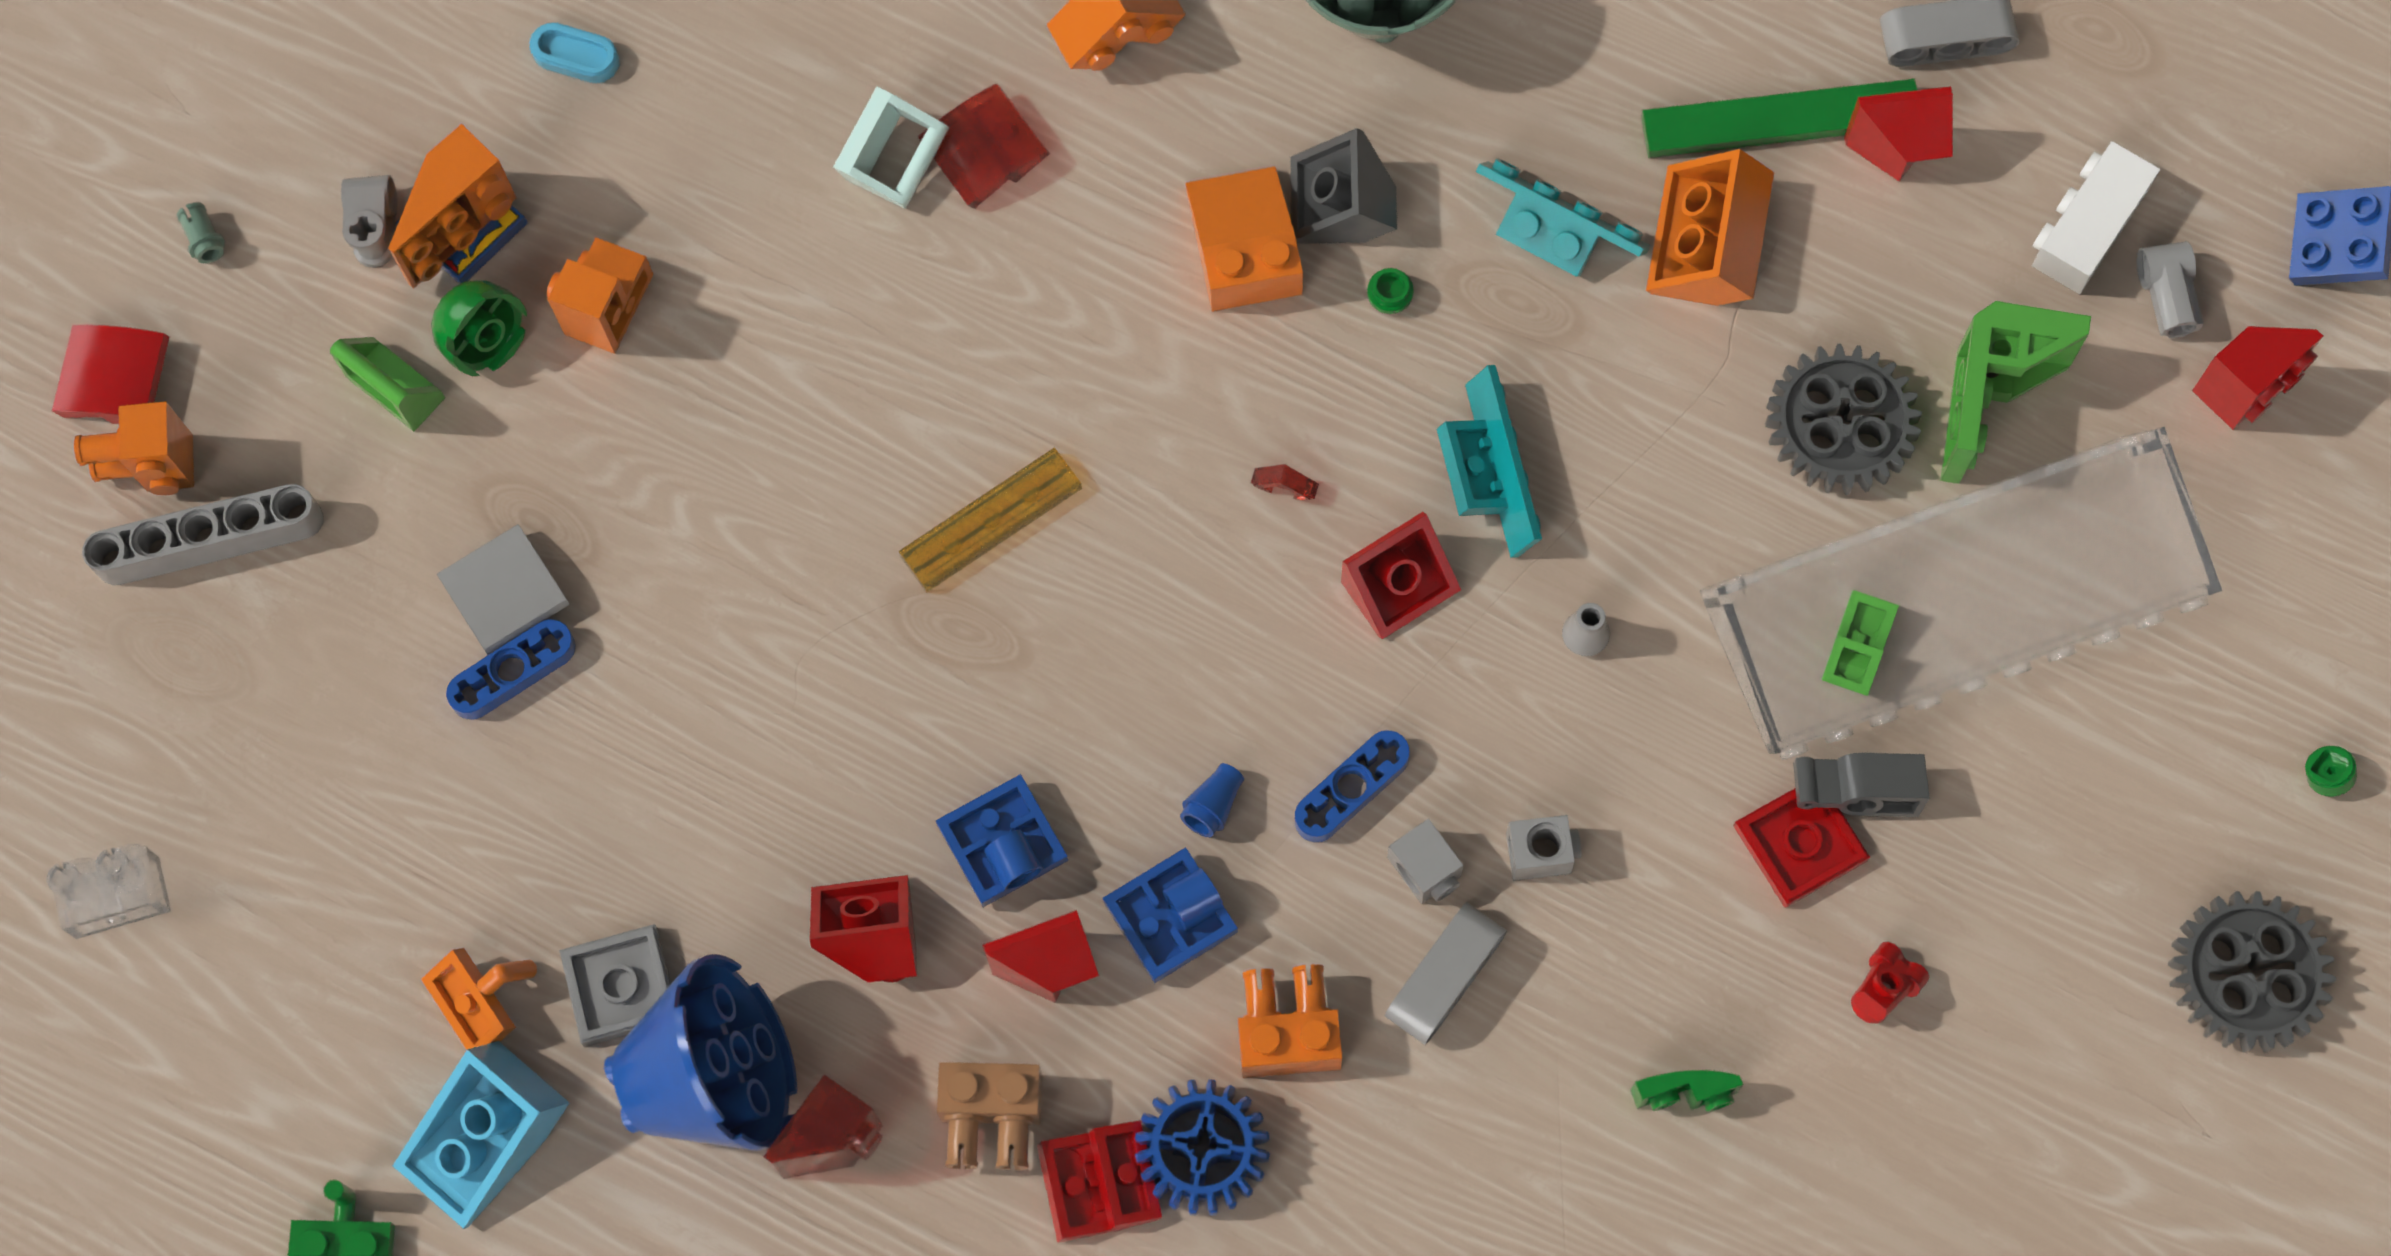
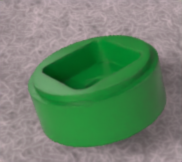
M2321 747L2312 752L2306 761L2305 771L2308 784L2318 794L2330 797L2339 796L2348 792L2356 783L2357 768L2355 759L2349 751L2342 747Z

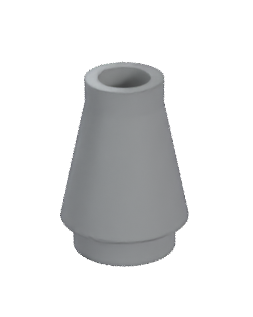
M1595 603L1582 605L1578 611L1567 618L1563 625L1562 637L1564 643L1575 654L1581 656L1596 655L1609 642L1610 629L1605 619V612L1602 607Z

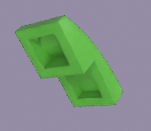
M1852 590L1821 680L1868 696L1899 605Z

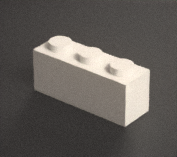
M2111 141L2103 155L2094 151L2079 175L2086 179L2079 191L2072 187L2069 188L2056 209L2057 212L2062 214L2061 218L2055 226L2047 222L2032 245L2039 250L2032 267L2080 295L2150 189L2160 169Z

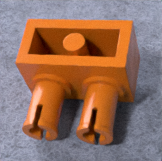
M166 401L119 406V428L117 432L75 436L74 452L77 463L80 466L89 464L90 475L94 482L134 477L147 492L156 495H173L178 493L181 488L194 487L193 434Z
M1310 964L1311 985L1307 984L1306 965L1292 968L1297 1010L1289 1014L1277 1012L1274 985L1275 972L1273 969L1261 968V990L1257 987L1256 969L1247 970L1242 973L1247 1006V1015L1238 1018L1242 1078L1341 1070L1342 1050L1338 1009L1331 1010L1326 1008L1323 965Z

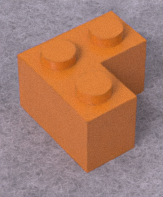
M1070 0L1046 25L1070 69H1092L1093 71H1099L1110 66L1116 59L1115 55L1128 42L1158 44L1165 41L1172 35L1173 28L1186 14L1178 0Z
M595 237L589 251L584 250L577 262L567 259L561 273H554L548 284L547 300L564 335L615 354L654 274L645 255Z

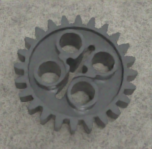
M1837 344L1833 356L1829 357L1823 347L1820 346L1816 350L1814 362L1803 353L1797 362L1798 369L1787 365L1783 373L1785 381L1776 380L1772 391L1777 396L1769 397L1766 409L1774 413L1768 415L1765 427L1777 429L1771 434L1769 444L1773 446L1784 445L1777 460L1783 462L1793 459L1795 463L1790 474L1795 476L1803 470L1808 472L1807 486L1811 487L1820 478L1824 480L1825 493L1831 492L1835 482L1842 484L1845 495H1850L1854 482H1858L1864 492H1869L1873 484V477L1885 485L1890 477L1889 469L1900 473L1905 464L1902 457L1911 458L1915 447L1910 442L1917 441L1921 433V429L1913 426V424L1919 422L1922 411L1910 409L1915 404L1918 394L1913 392L1903 393L1909 377L1904 376L1894 379L1892 377L1896 367L1894 362L1886 365L1884 368L1878 366L1879 352L1876 351L1866 360L1862 359L1861 346H1856L1852 356H1845L1842 344ZM1866 390L1872 393L1876 401L1871 403L1863 402L1856 397L1855 391ZM1812 391L1821 392L1828 398L1829 402L1825 404L1814 403L1809 399L1807 393ZM1837 414H1843V415H1844V420H1845L1846 422H1850V424H1843V419H1842V417H1841V416H1836V415H1837ZM1882 415L1885 417V420L1883 421L1880 418L1874 416ZM1804 417V418H1806L1807 420L1812 421V422H1811V423H1804L1801 418ZM1870 434L1879 441V446L1867 447L1861 443L1858 436ZM1815 435L1824 436L1832 443V447L1827 449L1819 448L1813 444L1810 437Z
M2235 891L2229 897L2228 905L2220 896L2215 897L2210 902L2211 912L2201 906L2193 913L2197 923L2187 920L2182 924L2180 929L2188 938L2178 937L2172 942L2171 946L2176 951L2182 953L2183 956L2173 957L2168 962V966L2181 971V975L2175 977L2169 984L2170 987L2185 989L2186 994L2176 1004L2177 1006L2192 1004L2195 1011L2190 1015L2188 1022L2192 1024L2201 1019L2207 1022L2204 1037L2208 1038L2217 1030L2222 1032V1047L2224 1048L2231 1045L2236 1038H2240L2241 1048L2244 1053L2252 1050L2256 1040H2258L2263 1052L2267 1053L2275 1047V1038L2284 1048L2288 1047L2294 1042L2293 1032L2302 1038L2311 1032L2307 1021L2317 1023L2323 1019L2324 1014L2316 1005L2326 1006L2332 1001L2333 997L2321 988L2333 984L2336 981V977L2322 972V968L2332 963L2334 956L2319 955L2317 949L2328 940L2326 937L2312 939L2308 934L2316 923L2313 919L2301 925L2296 921L2300 907L2296 905L2287 913L2280 911V896H2276L2267 906L2263 905L2260 891L2254 892L2246 904L2240 891ZM2262 934L2271 935L2278 941L2280 954H2272L2263 947L2261 943ZM2213 941H2221L2230 948L2232 953L2231 961L2221 960L2214 954L2212 950ZM2288 962L2294 965V970H2268L2257 979H2255L2253 973H2244L2217 981H2212L2209 978V973H2236L2246 964H2248L2250 970H2261ZM2273 982L2282 983L2289 989L2291 993L2290 1003H2283L2274 996L2272 992ZM2223 989H2232L2240 995L2242 999L2241 1010L2233 1009L2225 1003Z

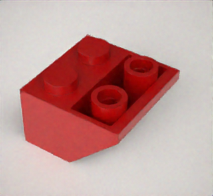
M2248 326L2213 358L2192 392L2232 430L2244 419L2254 423L2273 404L2271 401L2281 391L2286 394L2305 375L2304 371L2318 358V355L2313 350L2324 336L2317 329Z

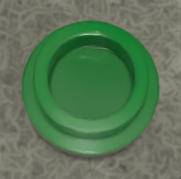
M1395 268L1382 269L1376 272L1368 282V300L1376 310L1382 313H1399L1406 309L1413 299V283L1409 276L1401 270Z

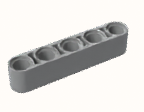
M287 484L100 530L86 539L82 547V556L85 563L105 583L122 585L310 538L321 529L324 514L321 507L303 486ZM306 505L305 511L301 516L295 519H288V515L294 507ZM259 516V521L253 528L242 530L243 523L248 518ZM213 528L211 535L206 540L195 542L196 536L201 530ZM166 539L164 547L160 551L149 554V549L155 541ZM119 551L117 558L112 563L102 565L104 557L108 553Z

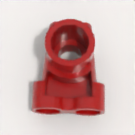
M1883 942L1869 958L1871 969L1860 987L1852 995V1009L1865 1022L1872 1024L1881 1023L1905 997H1915L1929 981V973L1921 964L1906 960L1897 945L1891 942Z

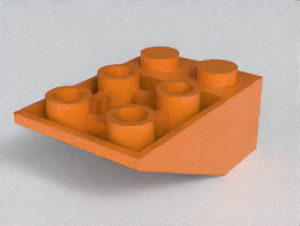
M460 124L426 154L388 247L406 281L413 289L422 281L425 282L435 277L441 270L443 262L456 251H462L469 247L476 239L477 233L491 220L495 221L503 217L511 208L512 202L517 198L499 159L463 124Z

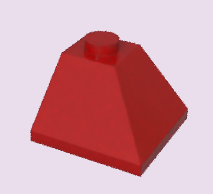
M908 875L811 887V948L867 983L878 981L894 983L904 978L917 977V951Z

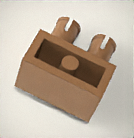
M939 1062L937 1114L941 1122L948 1123L947 1160L945 1161V1167L960 1169L961 1149L964 1148L963 1165H965V1169L978 1168V1125L995 1123L998 1124V1148L995 1168L1010 1170L1011 1150L1014 1149L1013 1166L1015 1171L1028 1169V1126L1041 1124L1043 1075L1039 1064Z

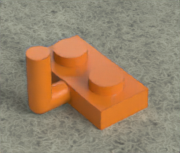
M465 948L449 952L421 980L467 1050L496 1041L500 1042L516 1028L494 992L504 983L532 979L537 973V966L534 961L529 959L501 963L493 966L482 976Z

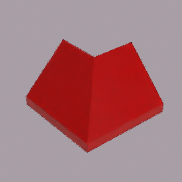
M1951 86L1858 97L1844 136L1845 145L1898 182L1916 161L1953 157V93Z
M1077 910L983 944L991 972L994 976L1056 1003L1061 990L1099 976Z

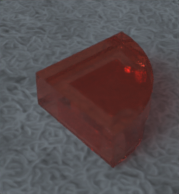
M1286 464L1255 468L1251 479L1253 486L1265 492L1272 493L1273 487L1286 489L1294 493L1293 499L1296 500L1315 499L1319 483Z

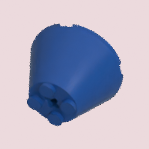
M710 954L693 960L615 1049L614 1055L605 1059L604 1071L609 1082L614 1085L616 1095L622 1107L621 1119L629 1132L636 1133L641 1131L650 1136L749 1150H764L776 1146L790 1133L795 1116L793 1114L788 1115L789 1096L798 1093L796 1069L791 1047L783 1024L771 1000L759 983L749 985L736 972L741 970V965L736 961L719 954Z

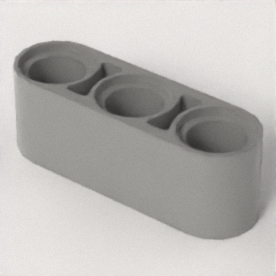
M1953 0L1905 6L1890 10L1880 18L1888 63L1897 67L1997 55L2008 52L2019 44L2011 0Z
M1466 902L1386 1011L1385 1017L1426 1045L1505 937L1507 930Z

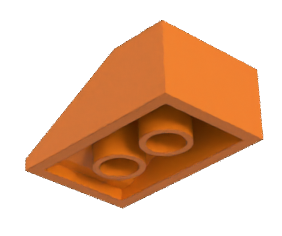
M1275 166L1185 183L1212 312L1303 295V270Z

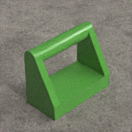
M374 337L339 339L330 349V354L345 377L413 432L445 399L441 390Z

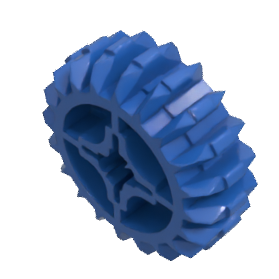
M1189 1080L1187 1082L1188 1096L1182 1097L1179 1089L1173 1085L1168 1089L1173 1102L1171 1105L1168 1106L1159 1097L1152 1101L1155 1110L1160 1114L1159 1118L1146 1113L1142 1115L1141 1122L1151 1129L1152 1133L1138 1132L1136 1133L1135 1140L1139 1144L1150 1147V1149L1136 1153L1135 1157L1138 1164L1153 1163L1151 1167L1141 1173V1177L1144 1182L1160 1178L1161 1181L1153 1190V1195L1157 1199L1163 1197L1171 1190L1173 1194L1170 1198L1169 1207L1177 1210L1183 1198L1190 1199L1188 1211L1193 1216H1196L1199 1211V1201H1207L1208 1212L1212 1216L1218 1213L1216 1199L1223 1197L1226 1206L1232 1210L1237 1207L1236 1198L1232 1191L1237 1189L1247 1198L1253 1194V1189L1245 1181V1178L1248 1177L1255 1181L1263 1180L1264 1172L1259 1167L1253 1165V1162H1268L1270 1153L1264 1149L1255 1148V1146L1268 1142L1270 1136L1268 1131H1252L1253 1128L1263 1122V1115L1261 1112H1255L1248 1116L1244 1115L1252 1105V1100L1248 1096L1241 1098L1236 1105L1231 1103L1236 1092L1234 1086L1228 1085L1222 1097L1215 1095L1217 1090L1215 1080H1208L1206 1093H1198L1196 1081ZM1193 1110H1200L1197 1123L1191 1130L1187 1132H1174L1173 1135L1165 1134L1171 1123L1179 1116ZM1215 1112L1225 1115L1235 1123L1242 1134L1245 1145L1232 1144V1140L1222 1138L1216 1133L1214 1129ZM1207 1124V1137L1209 1138L1210 1146L1216 1144L1217 1148L1216 1150H1207L1205 1158H1202L1201 1169L1198 1170V1158L1196 1157L1195 1149L1189 1150L1188 1147L1189 1145H1197L1199 1143L1200 1137H1203L1204 1126ZM1161 1149L1173 1151V1155L1182 1156L1189 1161L1191 1165L1189 1184L1176 1178L1167 1169L1161 1157ZM1231 1160L1241 1161L1237 1169L1228 1178L1219 1183L1205 1186L1208 1171L1213 1165L1219 1162L1231 1163Z

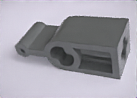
M1852 753L1844 755L1837 760L1799 757L1793 762L1797 808H1839L1842 813L1855 816L1919 817L1930 799L1925 754Z

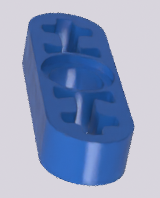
M544 620L456 675L447 687L446 697L448 703L464 719L474 720L485 716L570 661L576 648L574 637L568 627L558 620ZM550 634L555 639L561 638L558 641L560 649L554 653L548 648L544 649L546 646L544 638ZM527 647H530V649L540 662V664H538L535 667L527 653L524 651V649ZM509 658H518L524 663L522 675L514 681H504L499 678L498 674L500 665ZM486 673L489 674L494 684L499 688L494 693L482 677ZM468 686L474 691L479 690L476 693L479 701L473 705H470L466 700L462 701L465 698L462 690Z
M1385 730L1374 734L1298 803L1295 810V827L1299 835L1310 842H1323L1331 838L1406 769L1409 760V745L1406 739L1395 731ZM1381 745L1385 749H1390L1392 746H1395L1397 748L1395 757L1397 762L1395 764L1389 760L1382 762L1375 771V775L1380 779L1375 781L1368 768L1378 759L1379 750L1377 747ZM1361 760H1365L1367 767L1360 764L1359 762ZM1349 774L1360 776L1366 784L1365 792L1360 797L1354 799L1343 796L1338 789V783L1342 777ZM1327 791L1330 792L1333 801L1339 807L1345 809V811L1339 813L1335 805L1325 815L1327 826L1322 828L1320 825L1314 824L1308 827L1306 825L1308 822L1306 811L1312 809L1316 813L1320 812L1328 805L1329 798L1323 794Z

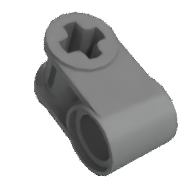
M391 175L343 179L341 185L343 237L349 246L353 248L354 255L361 264L373 268L383 266L393 257L388 249L395 233V215L398 206L393 177Z

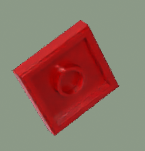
M1796 788L1735 821L1733 825L1784 908L1854 870L1870 859L1866 849L1839 808H1797Z

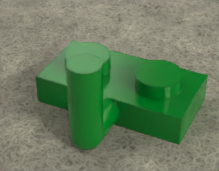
M331 1180L324 1186V1195L335 1203L333 1221L291 1220L288 1256H393L395 1225L391 1222L354 1221L356 1194L351 1188L338 1180Z

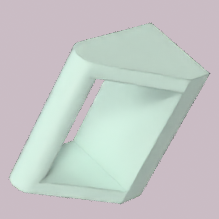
M876 87L833 168L847 181L906 209L949 127L894 94ZM902 116L928 130L896 189L893 190L870 177L869 174Z

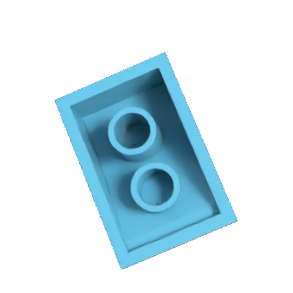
M499 1041L467 1049L394 1162L393 1167L463 1229L467 1228L545 1142L570 1102Z

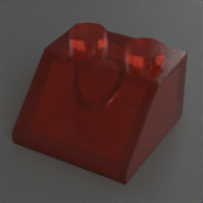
M824 1074L763 1158L784 1179L854 1167L860 1157L867 1160L877 1149L883 1138V1135L879 1133L883 1125L873 1108Z

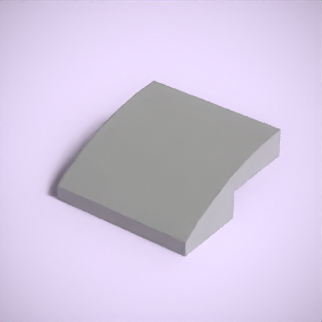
M519 524L437 573V576L487 655L570 605Z

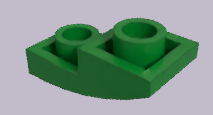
M1686 1070L1655 1075L1635 1081L1630 1092L1637 1109L1647 1105H1651L1653 1111L1667 1108L1681 1101L1679 1093L1684 1092L1691 1110L1705 1106L1707 1113L1734 1103L1733 1095L1739 1092L1743 1082L1740 1075L1711 1070Z

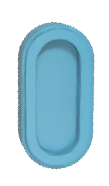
M547 23L538 27L530 38L529 46L533 58L540 67L590 83H602L612 78L619 68L620 61L617 50L612 41L604 36L560 23Z

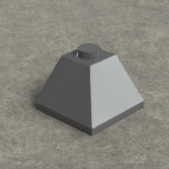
M1353 129L1290 157L1291 222L1296 243H1364L1397 230L1396 185L1363 130Z

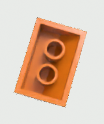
M1741 149L1668 165L1646 291L1652 295L1715 306L1754 299L1774 172Z

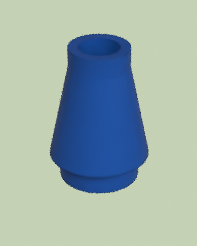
M1221 763L1216 771L1183 801L1182 806L1184 810L1180 814L1182 822L1189 829L1204 837H1212L1216 831H1222L1239 787L1244 781V776L1241 772L1229 764Z

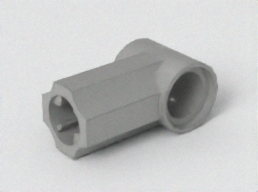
M2184 241L2140 248L2137 253L2138 277L2142 287L2150 291L2160 335L2177 338L2200 330L2204 323L2193 283L2196 277V261L2190 243Z

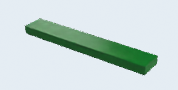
M1915 79L1644 109L1642 110L1641 120L1648 158L1845 136L1858 97L1917 90Z

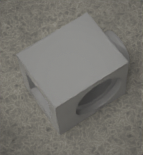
M1568 815L1512 821L1508 824L1506 838L1513 881L1571 874L1575 863L1574 859L1581 858L1578 829L1570 830ZM1539 838L1550 839L1556 844L1558 852L1551 857L1540 856L1534 851L1532 843Z
M1429 818L1389 845L1387 858L1421 904L1431 897L1438 902L1460 886L1457 879L1461 877L1463 864Z

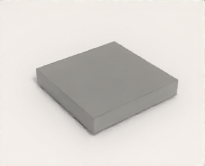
M655 924L559 950L580 1041L584 1047L627 1035L671 985L658 928Z

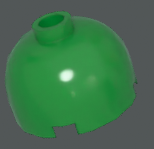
M487 280L465 281L453 287L441 299L434 311L431 328L435 346L452 366L464 374L472 377L481 376L475 371H480L487 367L495 371L501 368L516 353L524 339L526 330L520 325L522 314L527 317L526 308L518 297L499 285Z

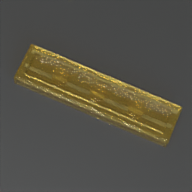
M1054 447L899 550V555L927 593L1080 491L1082 484Z

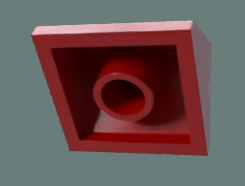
M1424 512L1419 513L1342 561V585L1382 640L1461 591L1431 522Z

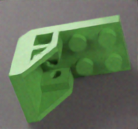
M1999 301L1993 302L1974 315L1956 353L1940 481L1959 484L1966 470L1974 469L1978 453H1983L1986 444L1988 425L1980 424L1983 409L1989 408L1991 400L2008 403L2070 368L2089 335L2091 316ZM1986 373H1998L1999 375L1994 378H1989L1986 376Z

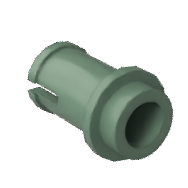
M198 202L187 204L186 207L191 215L189 218L183 208L179 209L176 217L189 240L188 252L191 257L203 264L212 263L221 258L224 254L223 247L225 246V241L221 234L215 232L204 204Z

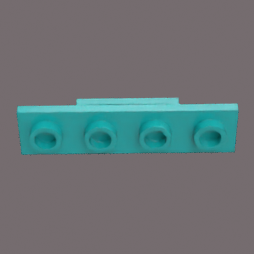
M1496 158L1494 164L1489 161L1480 163L1476 170L1482 176L1516 193L1495 235L1576 277L1581 275L1600 237L1638 257L1647 254L1651 246L1641 240L1643 233L1638 229L1623 222H1618L1615 227L1600 219L1602 212L1599 209L1579 200L1575 206L1559 198L1561 190L1539 179L1533 185L1518 177L1521 170L1504 160Z
M1487 365L1465 384L1474 420L1445 421L1436 430L1459 516L1499 514L1510 557L1516 558L1542 540L1540 520L1534 510L1528 488V475L1523 469L1517 446V434L1511 424L1505 402V389L1500 383L1496 365Z

